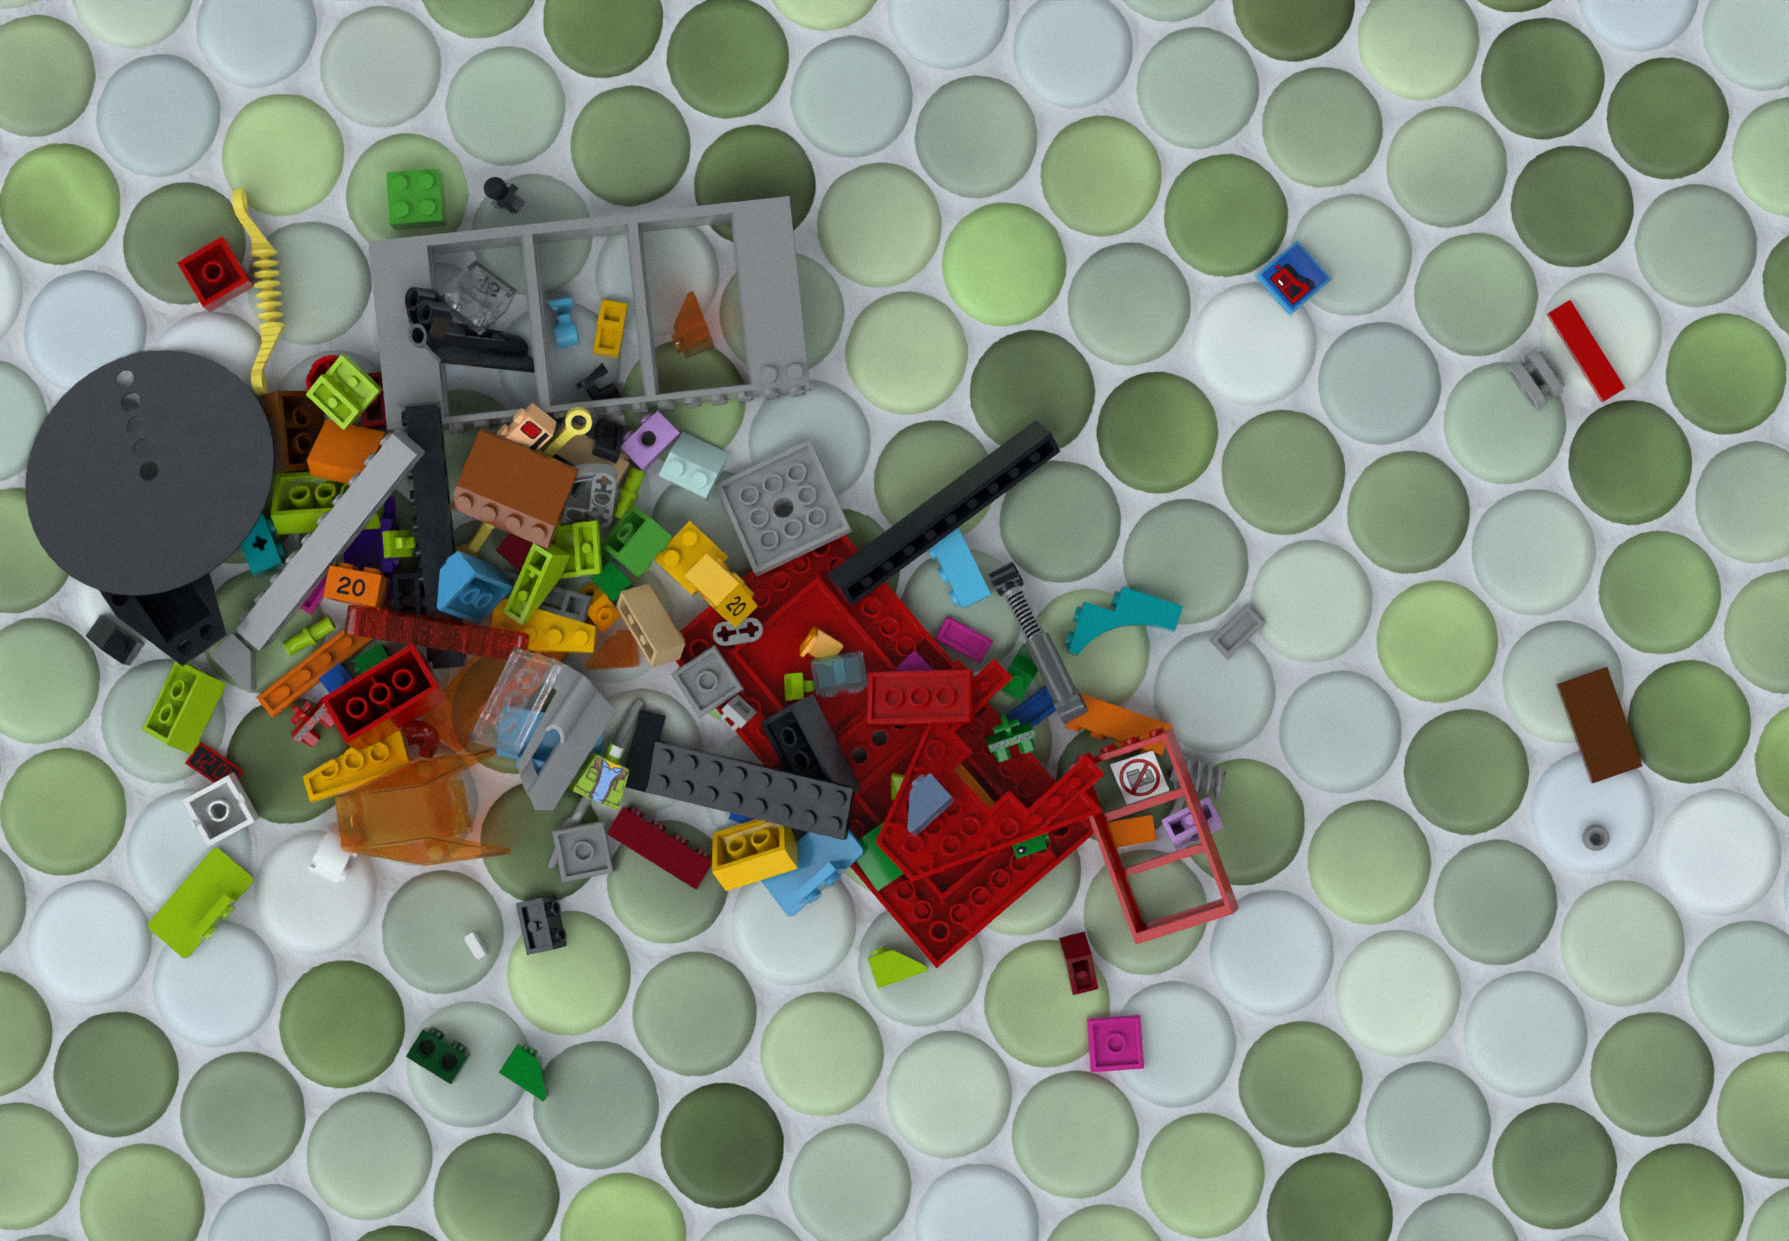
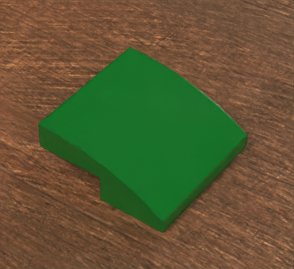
M884 822L858 840L864 847L865 852L856 862L876 891H879L903 874L875 843Z

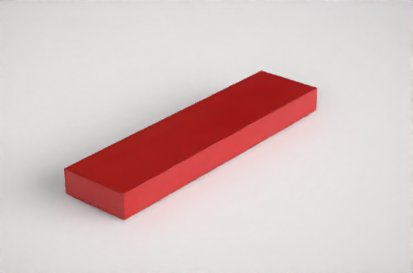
M1571 300L1546 314L1601 403L1625 389V386Z

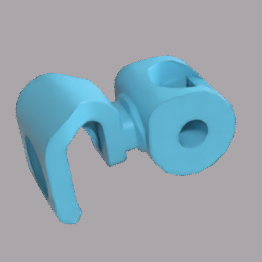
M573 297L548 301L549 306L557 313L558 324L554 326L558 348L580 345L577 324L571 321V309L574 305Z

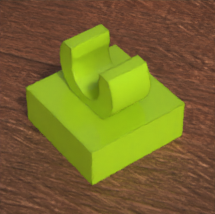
M410 530L382 532L384 558L412 557V548H415V537L410 536Z
M803 673L784 675L785 701L804 699L803 692L814 691V681H803Z

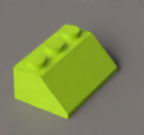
M175 661L142 730L166 745L192 755L194 749L200 743L201 735L206 725L212 718V713L218 700L223 696L227 683L192 665L186 664L181 666Z

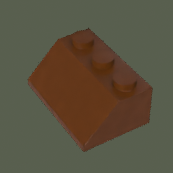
M274 391L259 396L260 405L266 414L273 439V474L310 471L307 458L323 427L324 417L323 410L306 395L308 391Z

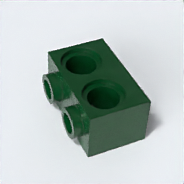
M431 1027L430 1030L428 1028L422 1029L406 1057L447 1083H454L471 1056L466 1052L468 1048L455 1040L453 1043L443 1038L445 1034L435 1027ZM426 1039L431 1040L435 1044V1050L432 1054H427L422 1049V1043ZM448 1053L454 1054L457 1057L458 1063L454 1068H450L445 1064L444 1059Z

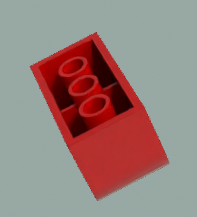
M412 643L321 698V701L346 744L355 750H361L379 743L432 711L446 699L447 694L422 651Z

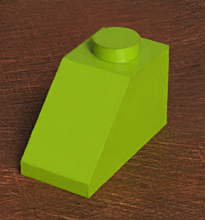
M886 946L872 950V956L867 957L877 988L928 971L925 964L894 949L887 950Z

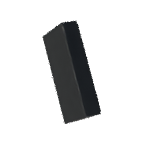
M599 417L595 426L592 455L617 463L620 457L623 426Z

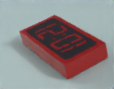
M202 742L198 744L193 754L185 762L186 765L213 783L233 772L239 780L245 772Z

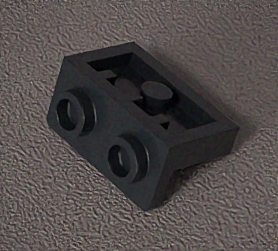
M556 895L516 903L527 955L567 946L566 931L563 928L560 915L561 907Z

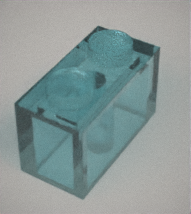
M862 651L810 659L816 695L822 694V697H832L838 694L837 691L848 690V693L863 691V687L868 686Z

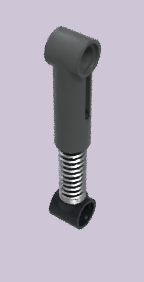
M1010 562L989 573L996 591L1000 597L1004 596L1008 606H1011L1010 610H1013L1012 614H1015L1014 618H1017L1016 622L1019 623L1018 626L1021 627L1020 630L1023 631L1022 634L1027 639L1025 646L1053 699L1054 707L1063 723L1066 724L1089 712L1082 696L1070 678L1049 633H1043L1044 630H1041L1042 626H1039L1040 622H1037L1038 618H1035L1036 614L1032 613L1034 610L1030 609L1032 606L1028 605L1029 601H1026L1027 597H1024L1023 579L1014 563Z

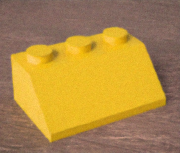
M754 819L713 832L712 873L725 891L798 869V848L792 828Z

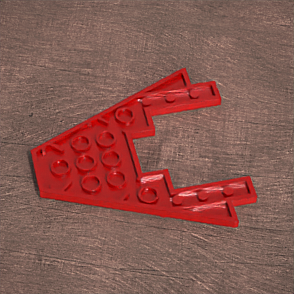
M957 659L951 670L967 668ZM995 659L976 676L973 675V716L1013 679ZM927 724L875 843L913 883L1100 814L1102 809L1086 792L1105 774L1085 755L1029 809L1010 790L989 808L954 771L973 753L956 734L964 724ZM931 773L953 798L954 803L914 838L908 830L910 790L913 789L911 784L920 775L924 774L927 776Z

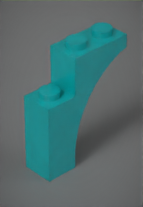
M1122 587L1120 592H1114L1110 605L1115 607L1114 611L1084 602L1082 607H1076L1072 621L1077 623L1074 632H1068L1064 646L1069 647L1068 654L1078 656L1086 645L1101 634L1116 628L1133 625L1150 626L1173 633L1176 630L1183 606Z

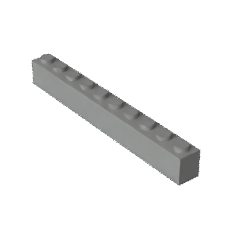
M403 431L393 434L390 432L381 440V449L377 454L374 452L365 460V469L361 474L358 472L350 479L348 490L345 493L341 492L334 499L332 510L329 513L325 512L318 519L316 524L319 526L314 532L310 531L302 539L301 544L303 546L298 552L294 551L286 559L285 563L287 566L284 570H279L270 579L272 585L267 591L263 590L254 600L256 605L252 610H246L239 618L241 623L236 628V631L258 651L270 646L328 574L329 565L334 566L425 453Z

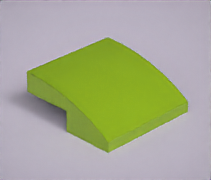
M341 354L326 374L321 375L306 395L338 426L346 430L377 398L383 388L347 354Z
M599 521L579 522L560 526L555 537L556 546L571 555L560 579L602 574Z

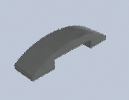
M502 571L515 586L519 575ZM554 586L538 609L585 623L592 597ZM511 592L504 599L508 600Z

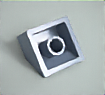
M931 773L927 776L924 774L920 775L911 784L913 789L910 790L908 830L914 838L954 803L953 798Z

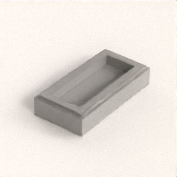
M1247 604L1209 642L1226 659H1229L1265 622Z

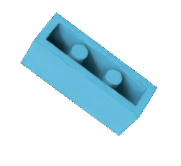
M959 527L928 550L932 559L937 558L941 566L937 571L943 583L948 581L952 591L948 593L955 607L960 605L963 610L991 596Z

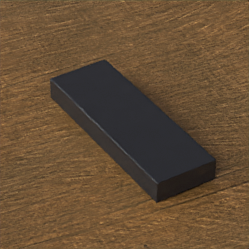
M640 709L625 765L629 769L626 788L647 792L655 741L661 739L666 716Z

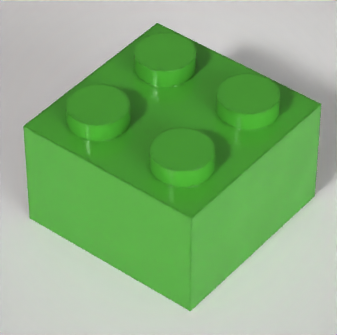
M439 169L386 172L389 221L394 230L446 226L443 174Z
M632 505L601 541L600 546L639 577L650 568L653 559L667 548L673 536L635 505Z

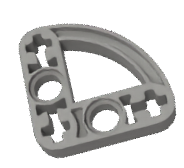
M598 463L573 466L579 469L575 483L592 480L590 501L569 498L561 523L572 525L579 522L599 521V528L608 527L612 521L617 470L611 465ZM602 476L608 477L607 484L602 483ZM603 493L608 495L609 498L600 499L596 495ZM577 509L581 513L574 515L569 513L568 510ZM598 509H604L603 516H598Z

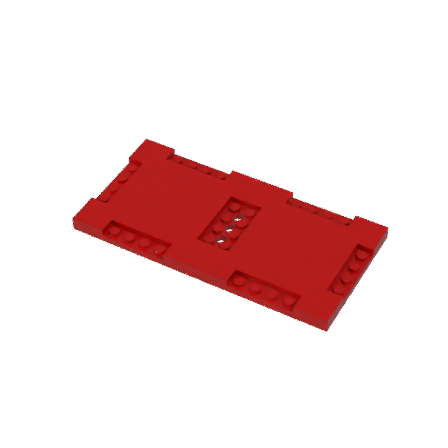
M844 535L759 576H756L752 570L742 578L745 585L754 593L752 599L758 606L747 618H755L762 624L763 634L760 639L732 646L719 645L714 640L713 630L719 623L726 622L727 620L712 606H709L680 631L684 637L685 646L680 659L675 661L682 667L715 645L744 688L737 695L757 712L742 728L738 727L734 731L763 765L783 770L785 769L760 722L800 701H785L784 675L803 673V681H814V691L803 692L804 698L814 695L862 788L855 792L849 825L850 831L859 840L885 822L893 804L891 799V775L893 773L906 774L927 724L906 725L903 729H897L893 725H867L868 672L897 671L896 668L914 650L933 670H951L954 662L886 582L852 607L836 592L827 574L858 552L857 548ZM750 622L748 623V628L740 629L739 631L740 634L748 633L750 637H754V633L759 631V627H755ZM814 626L843 644V648L831 665H826L808 652L804 657L800 656V645ZM722 627V632L718 633V638L721 637L726 642L729 641V636L737 635L736 630L728 631L726 627ZM732 697L731 699L727 700L726 702H724L723 704H721L720 706H718V707L716 708V710H717L721 715H723L724 712L722 711V709H723V708L726 706V704L729 703L734 697ZM987 703L973 716V723H965L956 732L959 738L973 751L961 764L995 803L1010 790L1029 809L1056 781L1031 752L1021 753L1018 744L1008 747L1011 758L1002 762L997 761L993 752H990L985 737L995 734L993 727L1002 724L998 713ZM729 717L725 719L731 727L734 725V722ZM876 731H884L887 734L888 740L885 745L877 746L873 743L872 735ZM856 748L866 750L868 756L865 762L856 763L852 759V752ZM1085 819L1049 832L1050 842L1046 843L1047 849L1016 859L1011 846L913 883L903 873L879 891L875 890L856 861L850 867L931 963L938 968L1094 834L1091 822Z

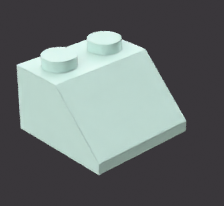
M682 432L671 449L658 476L660 479L708 501L730 453Z

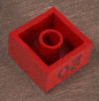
M223 236L177 262L202 307L208 312L215 310L254 287L252 280L229 241Z

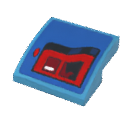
M1298 240L1255 276L1289 316L1332 280Z

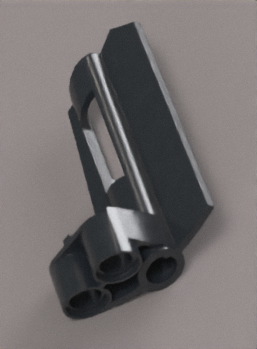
M410 287L407 290L405 305L411 326L409 330L410 342L417 348H426L439 363L535 373L534 360L528 355V345L520 336L452 322L451 308L445 301V298L440 296L436 290L420 287Z

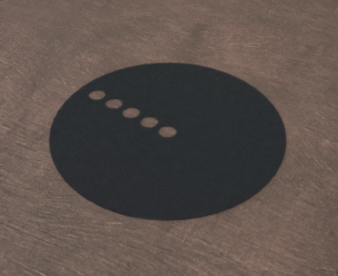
M169 350L148 351L119 358L91 372L64 394L43 422L30 452L25 482L26 503L33 530L41 546L48 556L72 578L87 586L112 594L139 596L164 593L181 588L202 578L224 563L241 546L258 522L265 507L274 471V445L266 414L250 388L238 376L215 361L196 354ZM122 371H131L134 375L133 383L127 388H120L116 384V378ZM131 393L137 394L140 398L139 406L133 411L124 410L122 407L124 397ZM137 416L143 417L146 420L144 431L139 434L130 433L128 430L130 420ZM144 439L149 440L152 443L151 453L146 457L136 456L134 453L136 443ZM147 463H155L158 466L157 476L150 481L143 480L140 476L141 468Z

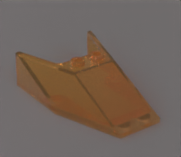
M496 748L412 760L335 797L341 851L420 866L510 854L509 848L459 839L455 836L448 791V779L451 776L497 754Z

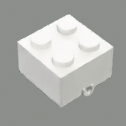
M234 772L182 800L192 818L190 820L191 825L194 829H198L207 847L259 819L256 810Z

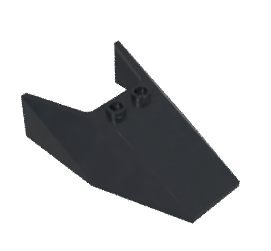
M210 573L181 588L152 595L128 596L99 590L116 617L181 666L186 665L227 636Z

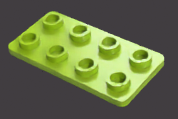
M215 847L149 921L148 928L182 958H188L205 938L209 940L218 930L217 924L222 919L226 920L236 909L234 905L253 884L254 878L223 850Z

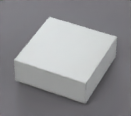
M472 932L464 937L465 942L476 959H482L489 954L476 932Z

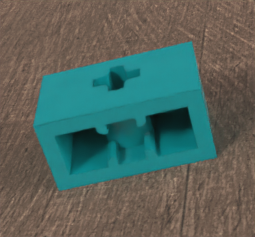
M264 514L260 515L251 533L241 544L252 575L260 576L287 565L284 558L288 557L283 543L277 542L275 537L277 530L272 518L268 519ZM260 539L268 541L264 545L265 550L257 548L261 544Z

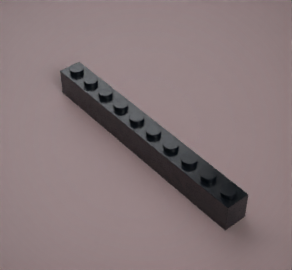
M440 401L407 404L405 411L401 412L402 425L407 427L408 436L425 451L407 475L409 480L413 479L414 490H410L411 506H416V516H413V530L418 532L419 542H416L415 550L416 557L421 558L422 568L418 569L419 584H424L425 594L421 595L422 610H427L428 620L424 621L425 636L430 638V646H427L426 649L427 660L432 662L433 669L465 667L467 654L463 618L442 612L437 608L440 569L446 564L448 557L456 553Z
M1036 420L828 573L827 577L836 592L851 607L1061 452L1052 433Z

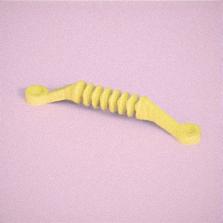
M242 188L232 190V204L235 215L251 237V257L259 258V261L252 263V267L260 268L261 271L253 273V277L259 278L262 281L255 283L254 287L263 289V291L255 294V298L264 300V302L257 304L256 307L265 310V312L258 314L257 317L258 319L266 320L265 323L258 325L261 331L262 344L251 371L252 389L254 395L259 396L267 394V378L264 370L285 328V323L276 321V319L284 316L283 312L275 311L276 308L283 306L282 302L274 301V298L282 296L281 292L273 290V288L280 286L279 281L272 280L273 277L279 275V271L271 270V267L278 265V261L270 259V257L277 255V249L273 248L248 215V198L245 189Z
M583 407L570 409L566 414V426L563 430H560L537 452L553 458L557 451L575 435L586 434L592 426L590 412ZM581 415L586 418V422L583 426L578 427L571 423L572 418ZM482 522L468 544H461L455 547L456 552L468 553L478 558L477 552L494 526Z

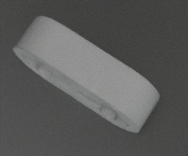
M746 618L736 629L726 621L719 623L713 630L714 640L721 646L754 642L760 639L763 634L762 624L755 618ZM750 622L755 627H759V631L754 633V637H750L748 633L740 634L739 631L740 629L748 628V623ZM722 627H726L728 631L736 630L737 635L729 636V641L724 642L723 638H718V633L722 632Z

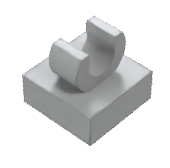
M736 695L722 709L724 714L721 716V720L724 721L729 717L734 722V725L731 727V730L734 731L738 727L742 728L757 712L739 695Z

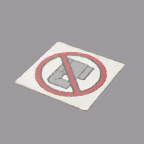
M1153 751L1110 764L1126 804L1169 791Z

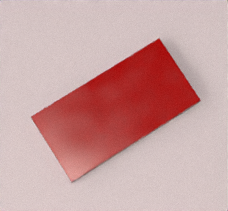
M972 669L868 672L867 725L973 723L974 671Z

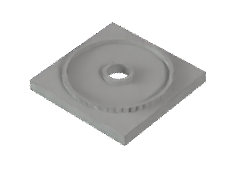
M810 439L715 484L756 576L852 532ZM782 502H790L794 505L793 512L788 517L781 518L776 515V509Z

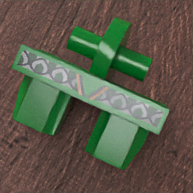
M1006 715L1000 716L1002 724L993 727L995 734L985 737L990 752H993L998 762L1011 758L1008 749L1011 745L1018 744L1021 753H1028L1035 749L1033 738L1036 736L1030 722L1020 725L1018 718L1008 722Z

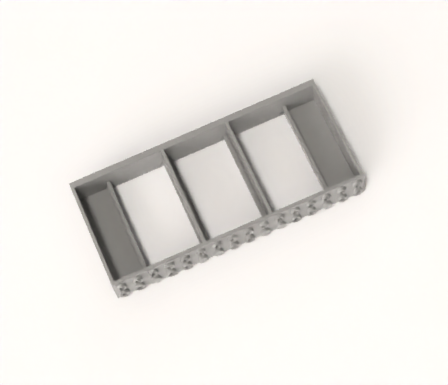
M789 196L368 241L387 430L392 434L403 431L408 435L407 427L402 425L401 412L405 411L407 404L440 401L443 431H451V434L466 433L467 428H477V431L482 428L488 431L493 429V425L506 424L508 426L513 421V417L521 408L450 416L445 364L439 363L426 348H417L410 342L409 330L411 326L407 315L405 296L410 287L434 289L438 292L434 255L522 245L538 398L537 407L552 419H555L557 423L565 422L567 412L574 407L587 409L592 419H596L597 414L603 413L608 414V417L622 416L623 411L632 410L634 414H644L650 412L649 408L671 411L675 410L677 405H686V408L702 407L701 403L712 402L713 406L728 404L727 400L738 399V403L754 401V397L764 396V400L779 399L780 394L790 393V397H801L806 395V391H811ZM731 223L748 383L661 393L658 384L642 232ZM627 234L643 394L555 404L538 244Z

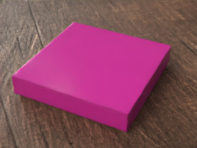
M1140 1015L1087 1019L1091 1072L1144 1069Z

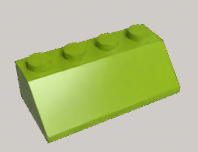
M310 472L276 474L271 518L278 535L314 532L319 526L316 524L318 519L325 512L329 513L332 510L334 499L341 492L345 493L350 485L311 476ZM384 504L364 529L381 528L380 519H383Z

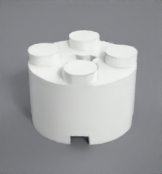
M332 822L329 828L333 829V832L328 831L323 837L312 860L317 864L316 866L310 865L308 870L338 884L339 880L344 882L347 879L352 865L348 863L352 856L355 858L358 856L364 842L360 840L361 835Z

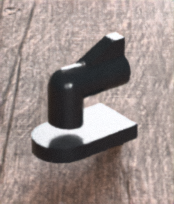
M603 362L588 377L576 383L578 389L608 373ZM614 382L600 390L596 383L586 389L591 400L622 397Z

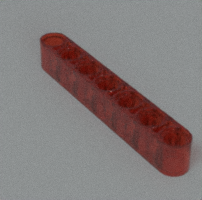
M348 605L344 633L409 645L413 643L415 646L513 662H526L530 634L360 605Z

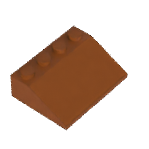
M481 428L456 485L450 508L548 548L557 536L579 469Z

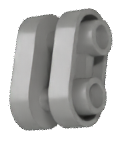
M1532 350L1524 356L1526 362L1524 366L1516 361L1507 367V371L1531 407L1539 410L1547 404L1544 396L1548 394L1551 398L1555 399L1564 392L1563 386L1565 384L1560 375L1556 372L1553 373L1548 366L1550 362L1547 356L1542 351ZM1529 374H1534L1536 379L1541 384L1540 387L1536 385V383L1533 381Z

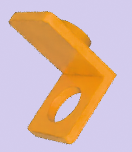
M589 582L578 593L585 595L588 592H594L587 615L601 632H604L621 617V614L606 594L593 582Z
M814 626L800 645V656L804 657L808 652L826 665H831L843 648V644Z

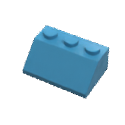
M457 551L448 557L446 564L440 569L437 608L442 612L480 624L513 590L514 585L497 565Z

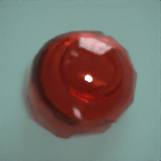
M413 720L405 724L401 731L402 735L408 740V745L417 744L420 748L419 756L426 759L433 758L440 745V734L437 729L430 723L421 720Z

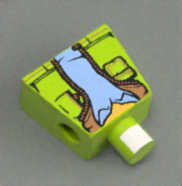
M610 743L604 757L591 752L568 788L618 811L629 774L628 768L618 764L624 749Z

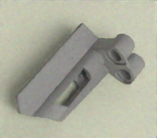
M554 658L539 681L556 690L555 695L517 764L523 787L531 799L534 810H554L616 712L588 678ZM555 729L560 734V740L537 774L532 763V756L547 732Z

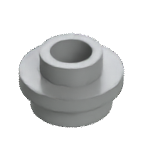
M1590 825L1583 831L1582 841L1589 850L1600 851L1607 846L1609 834L1601 825ZM1593 833L1599 835V840L1596 843L1591 841Z

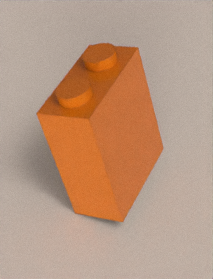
M326 419L307 458L311 476L348 484L356 473L359 472L361 474L365 469V460L372 453L375 452L377 454L381 449L380 442L386 436V433L355 425H350L346 430H343L334 421Z

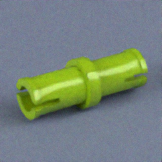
M630 467L623 489H619L620 497L612 516L621 519L634 504V501L638 500L640 495L637 494L646 472Z
M326 616L310 627L304 626L301 632L282 641L287 653L292 656L308 645L314 646L317 644V640L336 631L337 628L332 618Z

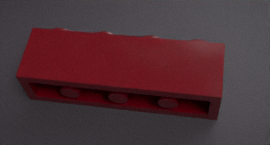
M632 805L629 809L622 807L606 834L697 890L712 867V861L710 860L712 855L700 847L696 851L687 846L689 841L677 833L674 837L665 832L667 827L655 819L651 823L642 818L645 813Z

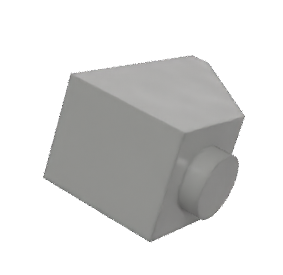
M231 633L209 656L247 692L253 693L256 690V652L244 637Z

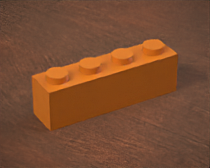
M1082 693L1080 695L1089 712L1065 725V728L1079 733L1081 728L1091 732L1090 737L1105 741L1106 737L1116 740L1115 745L1118 747L1125 745L1124 740L1139 735L1140 739L1149 737L1148 732L1163 727L1164 731L1172 729L1173 726ZM1161 741L1140 748L1139 754L1153 751L1155 756H1162L1166 746L1165 742Z

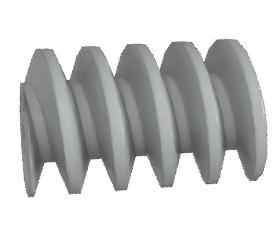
M1186 758L1185 763L1196 793L1198 794L1201 788H1204L1205 797H1208L1211 791H1214L1215 799L1218 800L1223 790L1226 770L1222 774L1221 766H1216L1212 772L1211 764L1206 763L1202 769L1200 761H1196L1191 767V760ZM1172 764L1168 784L1170 781H1173L1174 789H1177L1180 783Z

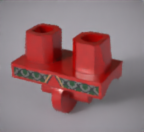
M321 699L312 709L313 705L308 701L301 708L295 703L291 707L296 714L290 719V722L296 725L302 719L290 733L293 736L292 739L298 744L302 741L304 744L314 747L321 738L312 729L319 721L328 729L334 724Z

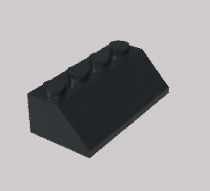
M814 695L806 697L760 722L785 770L856 787L855 792L862 789Z

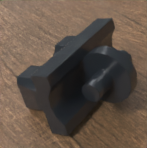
M491 177L484 183V193L488 198L493 199L490 204L497 209H503L504 207L511 214H516L526 202L515 193L519 188L513 183H505L499 177Z

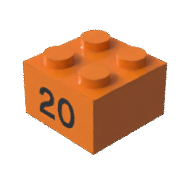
M338 562L337 567L329 565L323 597L336 602L385 610L390 579L384 577V573L378 569L364 567L362 572L358 571V567Z

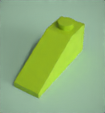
M533 543L503 613L519 624L525 625L560 580L571 555L552 543L548 548Z

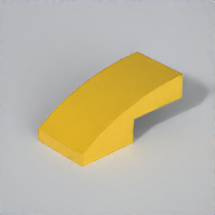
M602 299L593 355L619 359L627 316V303Z

